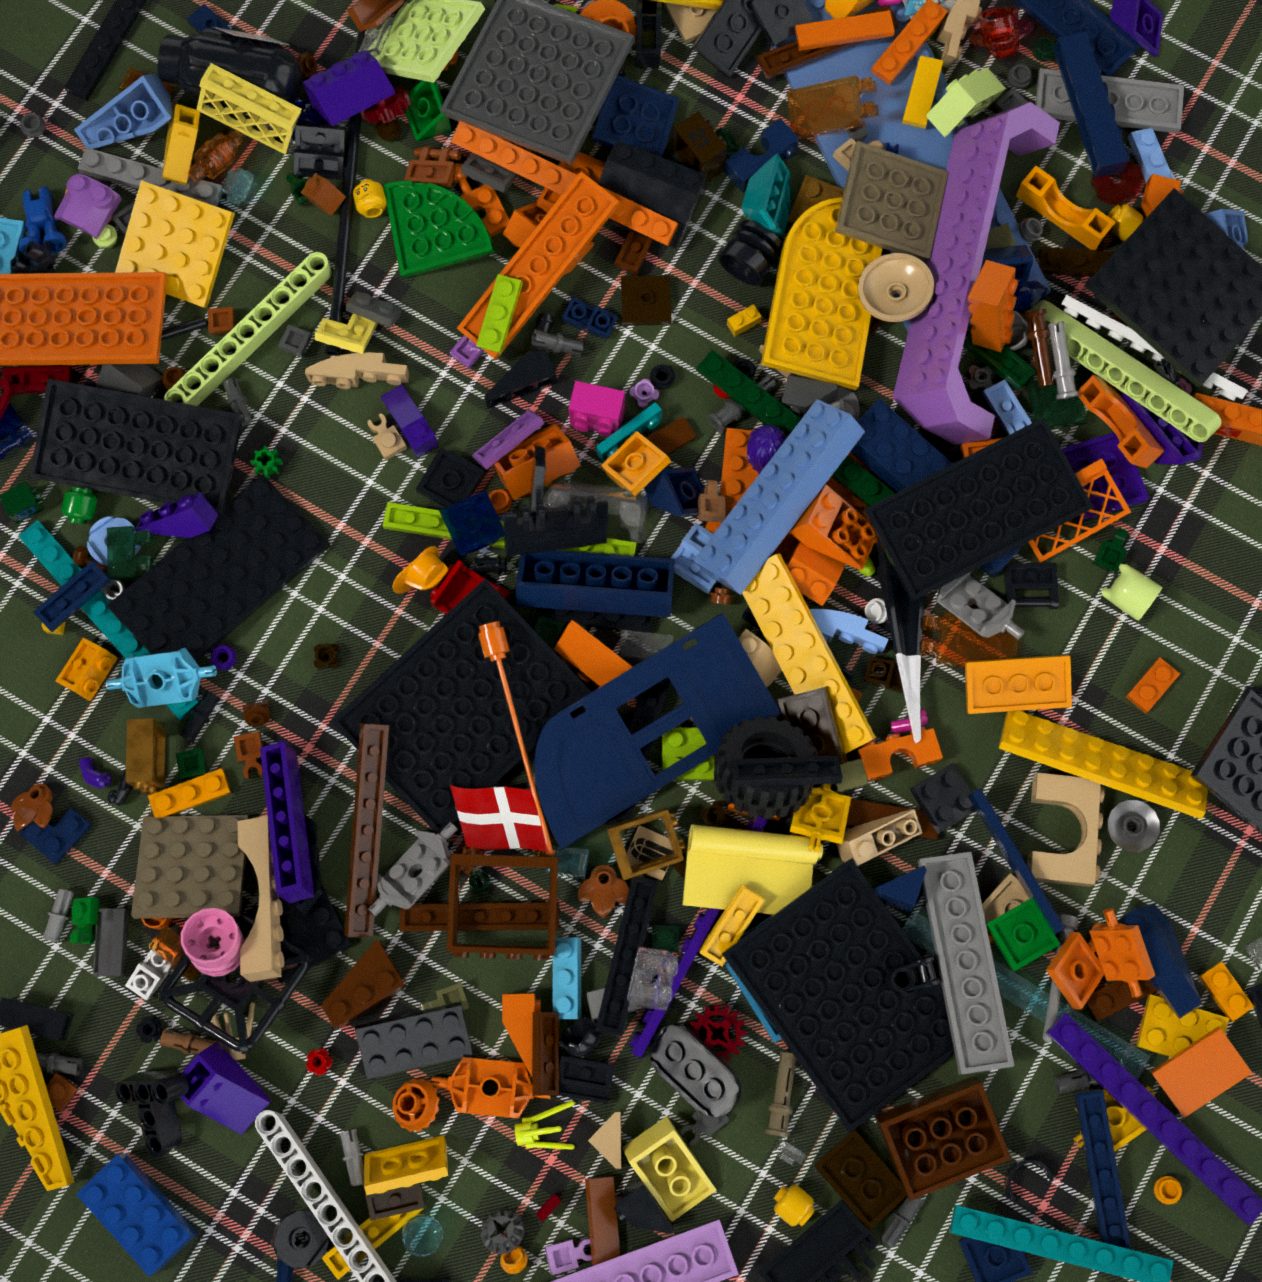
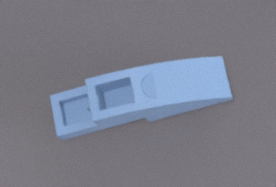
M809 609L825 641L831 643L834 634H836L841 641L848 644L855 642L862 645V649L869 653L877 654L878 652L882 654L888 639L866 630L865 627L868 619L842 611Z

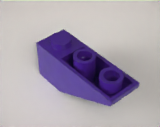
M201 493L192 496L185 495L177 502L172 504L168 502L159 509L144 512L139 518L140 522L135 531L137 533L192 538L210 531L218 514Z

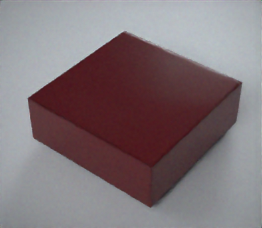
M553 1193L537 1211L536 1216L544 1222L563 1199L557 1193Z

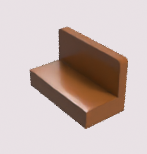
M359 0L347 11L361 32L378 26L404 3V0Z

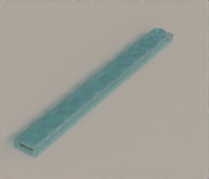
M915 912L904 933L911 942L936 956L929 919ZM993 959L1000 996L1045 1024L1050 994ZM1060 1001L1057 1019L1062 1013H1067L1122 1067L1138 1080L1151 1056Z

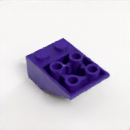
M218 1041L198 1053L182 1072L187 1078L189 1089L180 1098L190 1108L241 1135L256 1120L259 1113L263 1112L272 1101Z

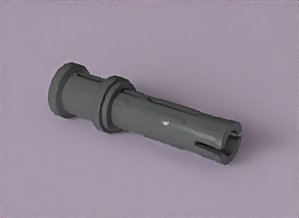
M766 375L765 378L756 383L767 393L777 388L774 379L770 382V379H772L770 375ZM727 400L721 409L714 414H708L707 418L711 426L718 433H722L724 427L732 421H738L741 418L742 412L745 409L735 401Z

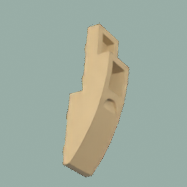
M956 0L949 10L936 41L945 44L941 60H943L942 66L949 68L954 60L957 61L962 51V46H959L960 40L964 38L967 29L973 21H977L982 11V7L979 6L980 0Z
M371 352L332 357L320 361L305 370L308 381L313 385L326 386V384H331L341 389L358 387L359 378L366 382L373 383L380 380L386 381L391 385H401V383L409 382L410 375L407 365L387 363L384 353Z

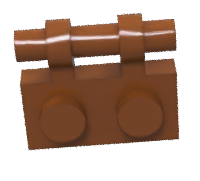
M424 146L423 148H415L414 156L419 158V160L410 159L404 181L432 183L443 188H451L457 167L452 161L461 159V151L453 150L452 147L434 149L432 146Z

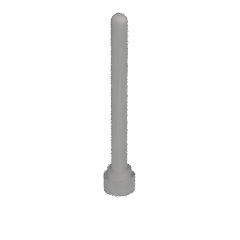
M1058 914L1059 919L1064 925V930L1059 932V943L1061 945L1057 947V953L1070 933L1077 930L1079 920L1077 917ZM1053 980L1043 1032V1040L1047 1043L1053 1041L1046 1034V1031L1057 1020L1061 991Z

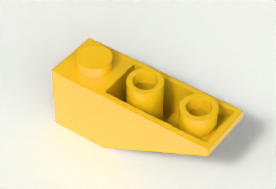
M179 104L175 105L173 118L168 122L162 179L183 185L187 184L198 132L199 111Z

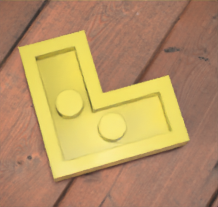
M356 314L352 315L347 325L323 318L315 333V340L363 354L378 323Z

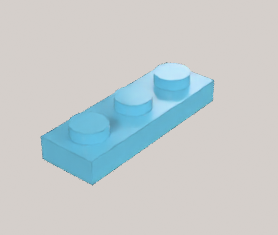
M578 937L556 938V955H553V1012L559 1013V1020L581 1019V938Z

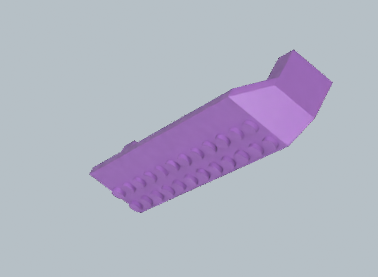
M1031 102L995 114L955 131L946 168L948 177L931 256L928 261L924 262L933 275L934 293L927 308L911 319L892 398L923 429L952 445L990 439L995 415L970 401L958 366L970 318L968 307L972 304L968 302L967 297L980 273L1007 151L1009 149L1016 155L1022 156L1055 145L1060 122Z

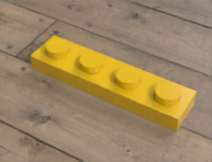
M423 1209L372 1221L368 1218L359 1227L373 1248L376 1249ZM350 1233L343 1239V1242L349 1244L352 1241L353 1234ZM333 1247L322 1257L338 1280L351 1270L336 1247ZM362 1251L358 1255L357 1262L360 1263L367 1257V1253Z

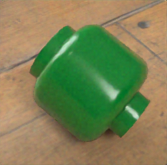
M72 487L71 490L64 493L61 513L69 517V522L84 525L85 520H92L95 517L97 497L92 494L93 490Z

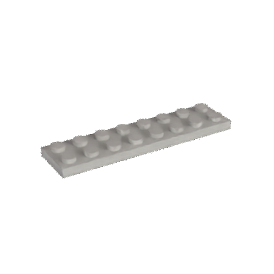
M972 852L919 859V867L925 866L927 870L922 886L959 1075L1014 1067Z

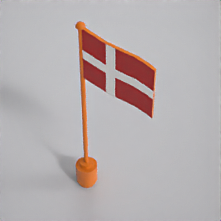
M499 621L479 626L480 633H478L484 658L490 657L491 662H497L531 790L512 787L469 789L450 785L467 847H473L474 849L500 850L523 848L547 851L545 853L548 856H553L556 850L552 848L501 660L506 658L505 653L510 651L503 627H500Z

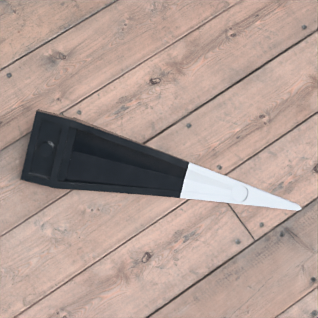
M878 541L877 550L880 566L877 570L915 743L921 740L920 668L925 596L911 602Z

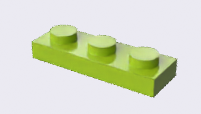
M500 274L497 275L476 344L478 348L502 354L523 282L521 280Z

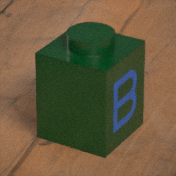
M26 481L0 494V500L8 516L15 523H19L44 510L40 502L44 499L37 487L32 488Z

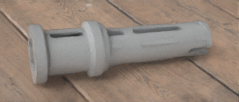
M1060 321L1057 324L1056 322L1048 324L1056 368L1053 379H1056L1057 400L1079 396L1074 382L1076 372L1070 365L1064 321Z

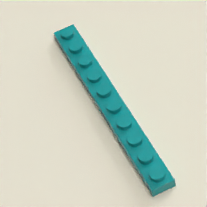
M38 520L18 536L61 586L82 570ZM101 590L81 607L125 659L130 655H135V657L151 655L107 608L106 605L110 601ZM153 674L154 684L162 686V678ZM195 698L193 701L166 705L182 721L200 702Z

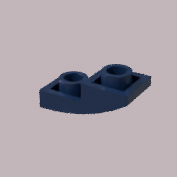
M572 297L561 321L589 334L607 339L618 317L597 305L593 308Z

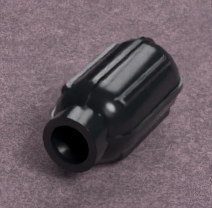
M205 29L186 38L168 34L160 45L157 62L159 79L163 82L181 85L194 102L198 103L201 91L200 81L210 63L295 106L297 104L302 88V67L294 55L280 44ZM224 100L219 101L224 108L228 107ZM211 102L205 103L206 105L213 106Z

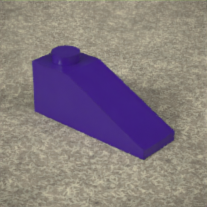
M402 384L380 396L417 459L439 447L434 433Z

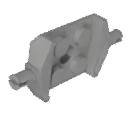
M971 572L939 588L936 602L981 636L989 638L999 632L1004 633L1006 630L1017 640L1024 635L1025 631L1012 623L1013 621L1011 620L1016 601L1012 599L1007 604L971 577ZM968 604H974L979 609H972Z
M449 822L440 834L437 833L436 835L416 830L414 834L418 837L417 841L383 877L378 873L377 887L380 898L368 909L377 917L387 904L390 907L395 905L403 909L411 908L450 866L451 853L448 849L449 843L447 840L458 829ZM422 869L421 874L413 878L414 873L417 870Z

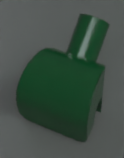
M289 173L286 176V180L291 184V194L300 206L308 200L300 193L305 187L307 179H298L293 173Z

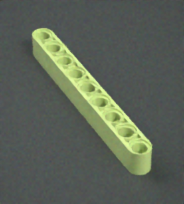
M320 252L310 254L165 394L164 400L172 402L183 400V404L198 406L331 277L332 270L327 257ZM317 265H324L322 269L314 270ZM302 281L307 282L304 286L297 287L298 283ZM289 298L288 302L279 304L280 300ZM272 315L269 320L262 321L264 316ZM254 332L250 338H244L246 333ZM230 349H236L234 354L226 355ZM219 366L215 372H209L211 367ZM195 383H201L199 388L195 390L191 389L192 385H194Z
M1041 300L1026 311L1046 309L1045 321L1047 330H1049L1048 324L1054 322L1057 324L1060 321H1064L1068 353L1071 358L1193 440L1204 442L1220 428L1221 418L1216 412L1052 303ZM1049 335V337H1048L1047 339H1048V342H1049L1050 344H1052V343H1051V338H1050V335Z

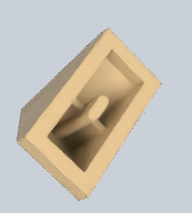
M615 1112L588 1140L616 1169L622 1168L621 1112Z

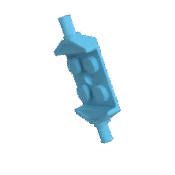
M186 648L173 652L137 657L130 655L123 663L122 677L108 679L106 686L110 685L107 687L108 690L122 688V691L126 692L130 703L137 708L187 702L197 698L201 678L215 677L217 670H215L216 667L214 665L199 667ZM153 674L162 678V686L154 684Z

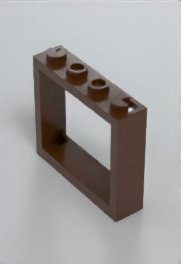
M451 854L446 952H453V957L469 958V952L480 953V958H496V953L507 954L506 959H523V954H534L533 960H549L550 955H556L559 858ZM461 866L550 868L547 946L457 943Z

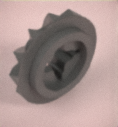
M499 1209L498 1212L489 1214L485 1223H482V1233L480 1236L484 1246L489 1251L496 1254H506L516 1249L521 1243L524 1236V1225L521 1218L513 1211ZM497 1224L502 1227L508 1225L505 1230L509 1238L506 1239L501 1234L495 1236L498 1233Z

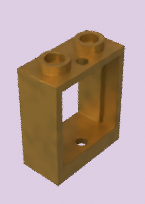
M127 719L125 782L133 786L135 790H141V794L157 793V790L165 789L166 728L155 719Z
M664 807L606 827L623 880L684 860L682 853L686 852L682 837L677 838L674 828L678 827L674 812L669 813L668 809ZM662 818L673 853L630 867L619 831Z

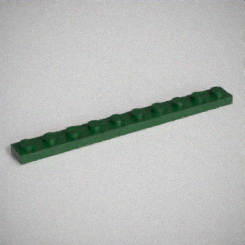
M713 349L696 367L698 373L764 425L777 426L788 437L801 419ZM849 456L845 457L831 476L832 479L868 507L895 494Z

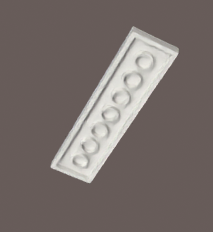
M1066 295L1061 304L1065 307V313L1074 318H1077L1078 315L1087 318L1086 324L1097 330L1101 326L1110 330L1107 335L1120 342L1123 338L1131 341L1132 343L1129 347L1141 353L1148 350L1154 354L1152 359L1162 364L1161 359L1164 357L1134 330ZM1214 372L1203 384V386L1212 389L1213 386L1220 388L1219 394L1235 401L1236 397L1243 399L1248 391Z

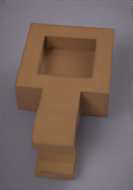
M707 480V488L705 487L704 494L699 496L698 514L701 521L722 523L726 518L725 496H718V481Z

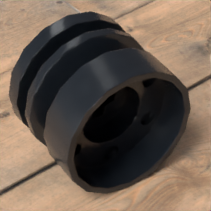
M743 220L737 226V230L733 232L732 241L727 242L718 255V261L737 280L751 286H759L769 274L770 266L774 265L777 257L781 255L783 244L772 231L763 225L751 220Z

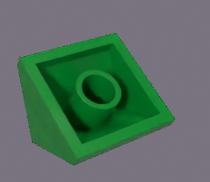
M422 80L409 92L412 104L408 105L409 110H405L416 142H422L452 132L450 119L440 112L444 101L437 82L433 83Z

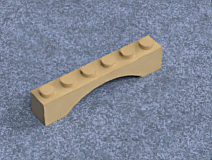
M268 816L237 821L238 847L247 855L252 863L259 885V906L255 923L240 948V975L250 982L281 977V968L284 967V956L281 951L280 941H283L284 934L280 925V915L283 913V906L276 892Z

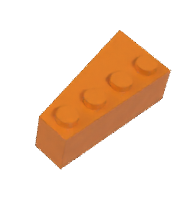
M989 260L985 261L967 297L968 302L972 303L968 307L969 312L972 313L970 317V324H973L971 328L972 344L1001 352L1005 343H1010L1014 331L1010 328L1015 318V313H1012L1017 299V297L1013 296L1018 285V280L1015 279L1016 268Z

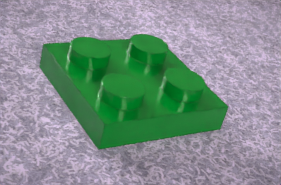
M1033 898L1028 899L986 924L989 933L1013 972L1061 945Z

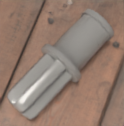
M66 889L58 890L51 913L48 912L50 917L42 939L59 943L65 921L69 920L67 914L74 895L72 891Z
M357 1129L341 1132L339 1134L345 1155L342 1159L346 1161L350 1185L364 1184V1166L362 1161L364 1153L360 1151Z

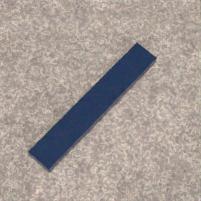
M982 789L971 793L968 798L1029 899L1033 898L1054 934L1064 930V925Z
M1102 1089L1074 1093L1100 1242L1132 1250L1104 1092Z

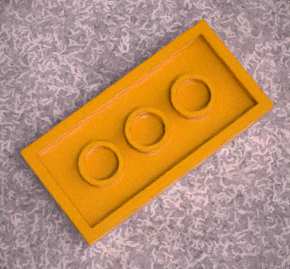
M1068 654L965 661L966 708L968 714L1072 707L1071 661Z

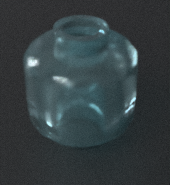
M238 167L236 170H230L221 188L222 192L228 195L226 200L240 206L241 202L250 203L258 187L257 181L254 180L255 175Z

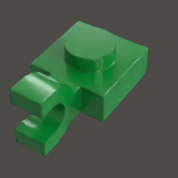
M99 898L73 899L72 926H77V928L70 935V943H81L82 940V944H94L92 925H98Z

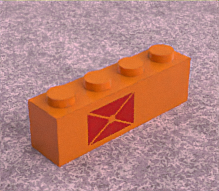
M1199 393L1194 394L1193 398L1216 412L1221 418V426L1214 434L1262 446V409Z

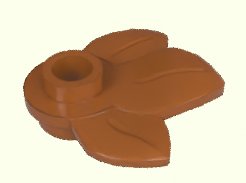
M42 783L36 784L28 792L18 795L12 802L10 810L16 812L13 824L17 831L22 830L32 821L43 829L48 825L53 812L51 805L53 794L47 785Z
M601 864L592 870L590 878L581 882L578 888V901H591L594 911L604 918L612 911L615 902L626 903L629 887L624 880L617 878L616 872L611 866ZM601 874L609 876L606 882L599 881Z

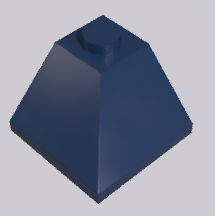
M695 467L663 469L644 487L646 496L653 507L676 516L699 515L698 499L700 494H704V488Z

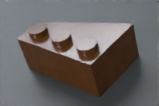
M375 940L321 1004L334 1029L340 1030L408 987L382 941Z

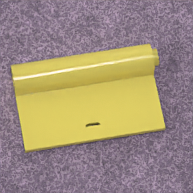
M691 824L688 837L682 905L725 910L740 885L743 884L765 898L757 913L774 915L812 887L813 865L816 864L818 859H822L823 844H820L819 852L815 853V844L812 852L808 849L811 837Z

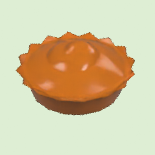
M412 1079L409 1082H405L397 1090L393 1099L392 1111L395 1115V1121L400 1124L401 1128H406L409 1132L413 1130L420 1132L422 1128H428L430 1122L435 1120V1114L439 1111L438 1103L440 1099L437 1096V1089L432 1087L431 1082H425L423 1079Z

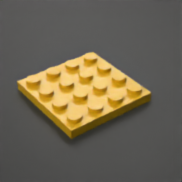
M141 180L115 273L165 272L167 275V295L207 308L235 213Z

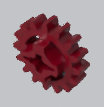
M392 85L396 94L361 111L363 120H366L367 123L373 121L374 124H377L379 121L386 123L395 120L397 115L402 116L403 111L409 110L408 105L412 104L407 88L404 89L402 85L399 87Z
M715 1004L714 1011H710L708 1006H705L704 1015L699 1012L695 1014L698 1022H690V1025L695 1028L693 1032L699 1037V1030L702 1025L706 1030V1039L703 1042L710 1048L713 1045H722L726 1051L715 1053L720 1058L724 1056L727 1062L731 1061L729 1054L732 1052L738 1056L740 1053L736 1049L737 1045H745L740 1040V1036L747 1035L746 1031H740V1026L744 1024V1021L737 1022L735 1018L738 1016V1012L736 1011L732 1015L729 1014V1006H726L723 1011L719 1009L718 1004ZM719 1015L725 1017L722 1022H712L708 1017ZM708 1024L715 1029L721 1027L724 1030L722 1032L723 1039L727 1043L720 1039L712 1040L711 1036L713 1033ZM732 1025L735 1029L734 1042L729 1038L728 1030Z

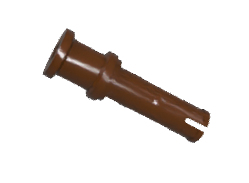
M1046 309L1024 313V317L1028 321L1029 333L1027 338L1029 341H1032L1039 387L1055 385L1047 339L1050 331L1046 327Z

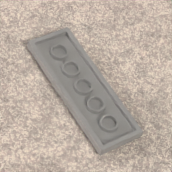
M1040 68L1035 105L1054 119L1076 121L1060 70ZM1101 75L1102 81L1108 87L1109 102L1115 108L1117 126L1136 129L1153 128L1154 131L1179 133L1182 121L1184 85Z

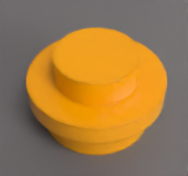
M1162 1176L1154 1184V1194L1161 1203L1174 1204L1181 1198L1182 1187L1174 1177Z
M519 1246L509 1253L501 1254L500 1258L501 1267L509 1274L521 1272L528 1262L527 1253Z

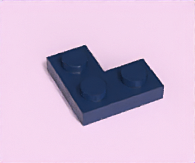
M70 808L55 826L48 823L43 829L32 821L17 832L50 862L57 865L93 825L75 809Z

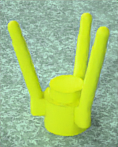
M572 1100L532 1117L522 1118V1123L515 1124L517 1145H525L526 1149L550 1148L573 1150L575 1148L574 1144L536 1141L540 1139V1135L560 1132L562 1128L556 1126L539 1129L538 1124L533 1123L574 1106L575 1102Z

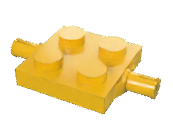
M821 784V788H813L806 804L800 806V809L793 813L790 832L811 837L808 846L811 852L814 844V852H819L821 840L842 844L851 797L832 791V784Z
M1147 1086L1146 1089L1155 1096L1154 1092L1151 1091L1152 1089ZM1103 1088L1115 1152L1146 1129ZM1080 1133L1073 1138L1075 1142H1078L1076 1144L1079 1148L1083 1146Z

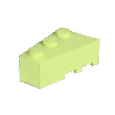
M987 67L980 71L976 69L969 75L965 74L959 80H953L945 89L947 93L928 112L926 117L946 137L956 126L959 128L965 123L963 121L964 118L968 116L973 118L989 107L1006 88Z

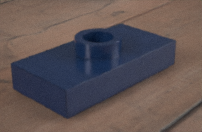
M205 4L187 18L188 23L198 33L205 29L221 31L213 27L231 30Z

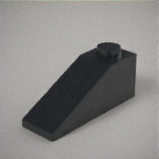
M546 349L531 350L526 353V356L521 357L484 396L487 409L557 384L556 373Z

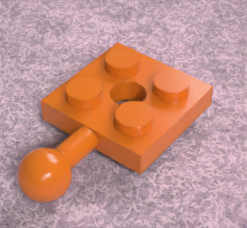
M455 164L457 167L453 182L458 183L463 192V195L459 197L470 205L474 211L483 210L486 213L482 221L491 237L503 232L509 222V218L495 190L486 184L472 190L467 181L468 176L461 173L463 164Z
M1101 922L1096 923L1092 926L1091 930L1095 927H1105L1108 925ZM1080 932L1070 933L1046 971L1071 1007L1082 1010L1104 976L1100 961L1094 954L1096 949L1092 938L1087 944Z

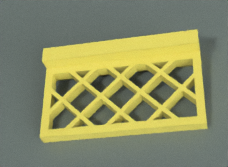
M210 63L200 81L201 91L196 110L286 155L302 109ZM224 100L228 107L224 108L219 101ZM211 102L215 109L205 105V103ZM241 112H247L251 118L246 119ZM229 114H234L238 120L231 118ZM269 123L274 130H268L264 124ZM251 125H256L260 131L253 129ZM274 136H279L283 143L275 140Z

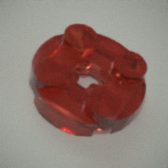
M1129 160L1124 171L1121 173L1094 178L1092 174L1091 186L1096 191L1095 195L1098 199L1110 205H1120L1122 202L1132 200L1141 186V168ZM1111 177H1119L1122 183L1119 182L1117 185H1114Z

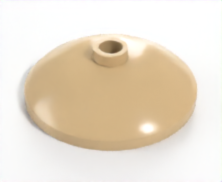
M904 253L887 254L872 261L862 272L858 284L859 298L866 311L880 320L888 322L906 321L922 313L931 302L934 293L933 275L929 267L915 256ZM895 294L901 295L898 298L893 297Z

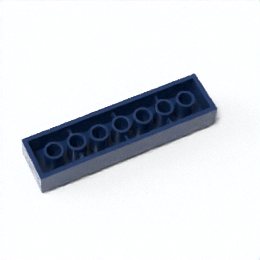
M880 398L858 420V424L865 433L850 452L896 493L952 464ZM1023 545L980 568L992 578L1001 571Z

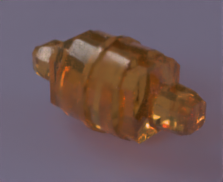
M237 130L231 131L226 136L220 132L209 141L203 143V146L193 155L195 164L189 169V177L193 181L198 182L206 176L214 179L224 170H227L239 156L237 148L243 142V135Z

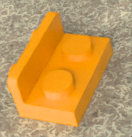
M82 638L55 681L91 701L117 661V657L101 646Z

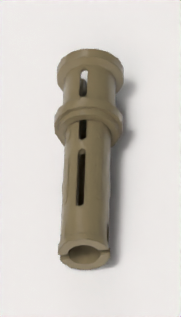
M780 1052L774 1101L768 1107L771 1113L768 1129H765V1134L789 1138L787 1128L789 1115L793 1113L792 1107H790V1098L796 1058L792 1053Z

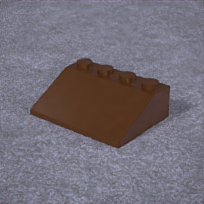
M974 1076L874 1116L884 1144L910 1201L1011 1160L983 1084Z

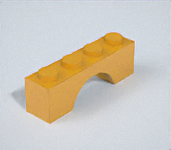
M1036 165L1021 182L1016 194L1017 198L1090 250H1097L1116 223L1097 208L1084 209L1070 202L1058 189L1056 179Z

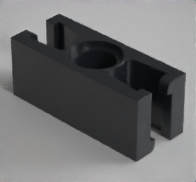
M2 997L0 1002V1026L15 1029L28 1025L29 1031L32 1034L55 1040H67L74 1014Z

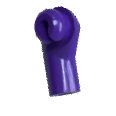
M91 757L79 760L85 783L97 789H102L104 786L106 787L111 784L110 774L96 771Z

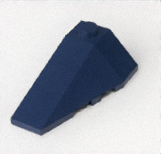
M1155 903L1135 908L1118 919V923L1127 926L1138 925L1155 976L1149 982L1176 1016L1181 1019L1202 1005L1172 924Z

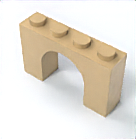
M1037 773L1033 776L1031 803L1058 805L1069 809L1078 818L1082 830L1080 843L1071 853L1055 854L1032 851L1028 854L1027 866L1037 882L1091 887L1095 885V881L1099 880L1100 866L1096 865V861L1102 846L1101 839H1098V829H1101L1103 824V814L1099 813L1100 803L1104 800V787H1101V784L1074 776Z

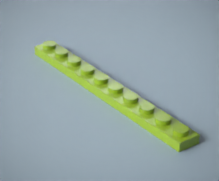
M387 502L382 525L384 529L505 549L504 521ZM607 538V543L560 549V551L635 556L637 543Z

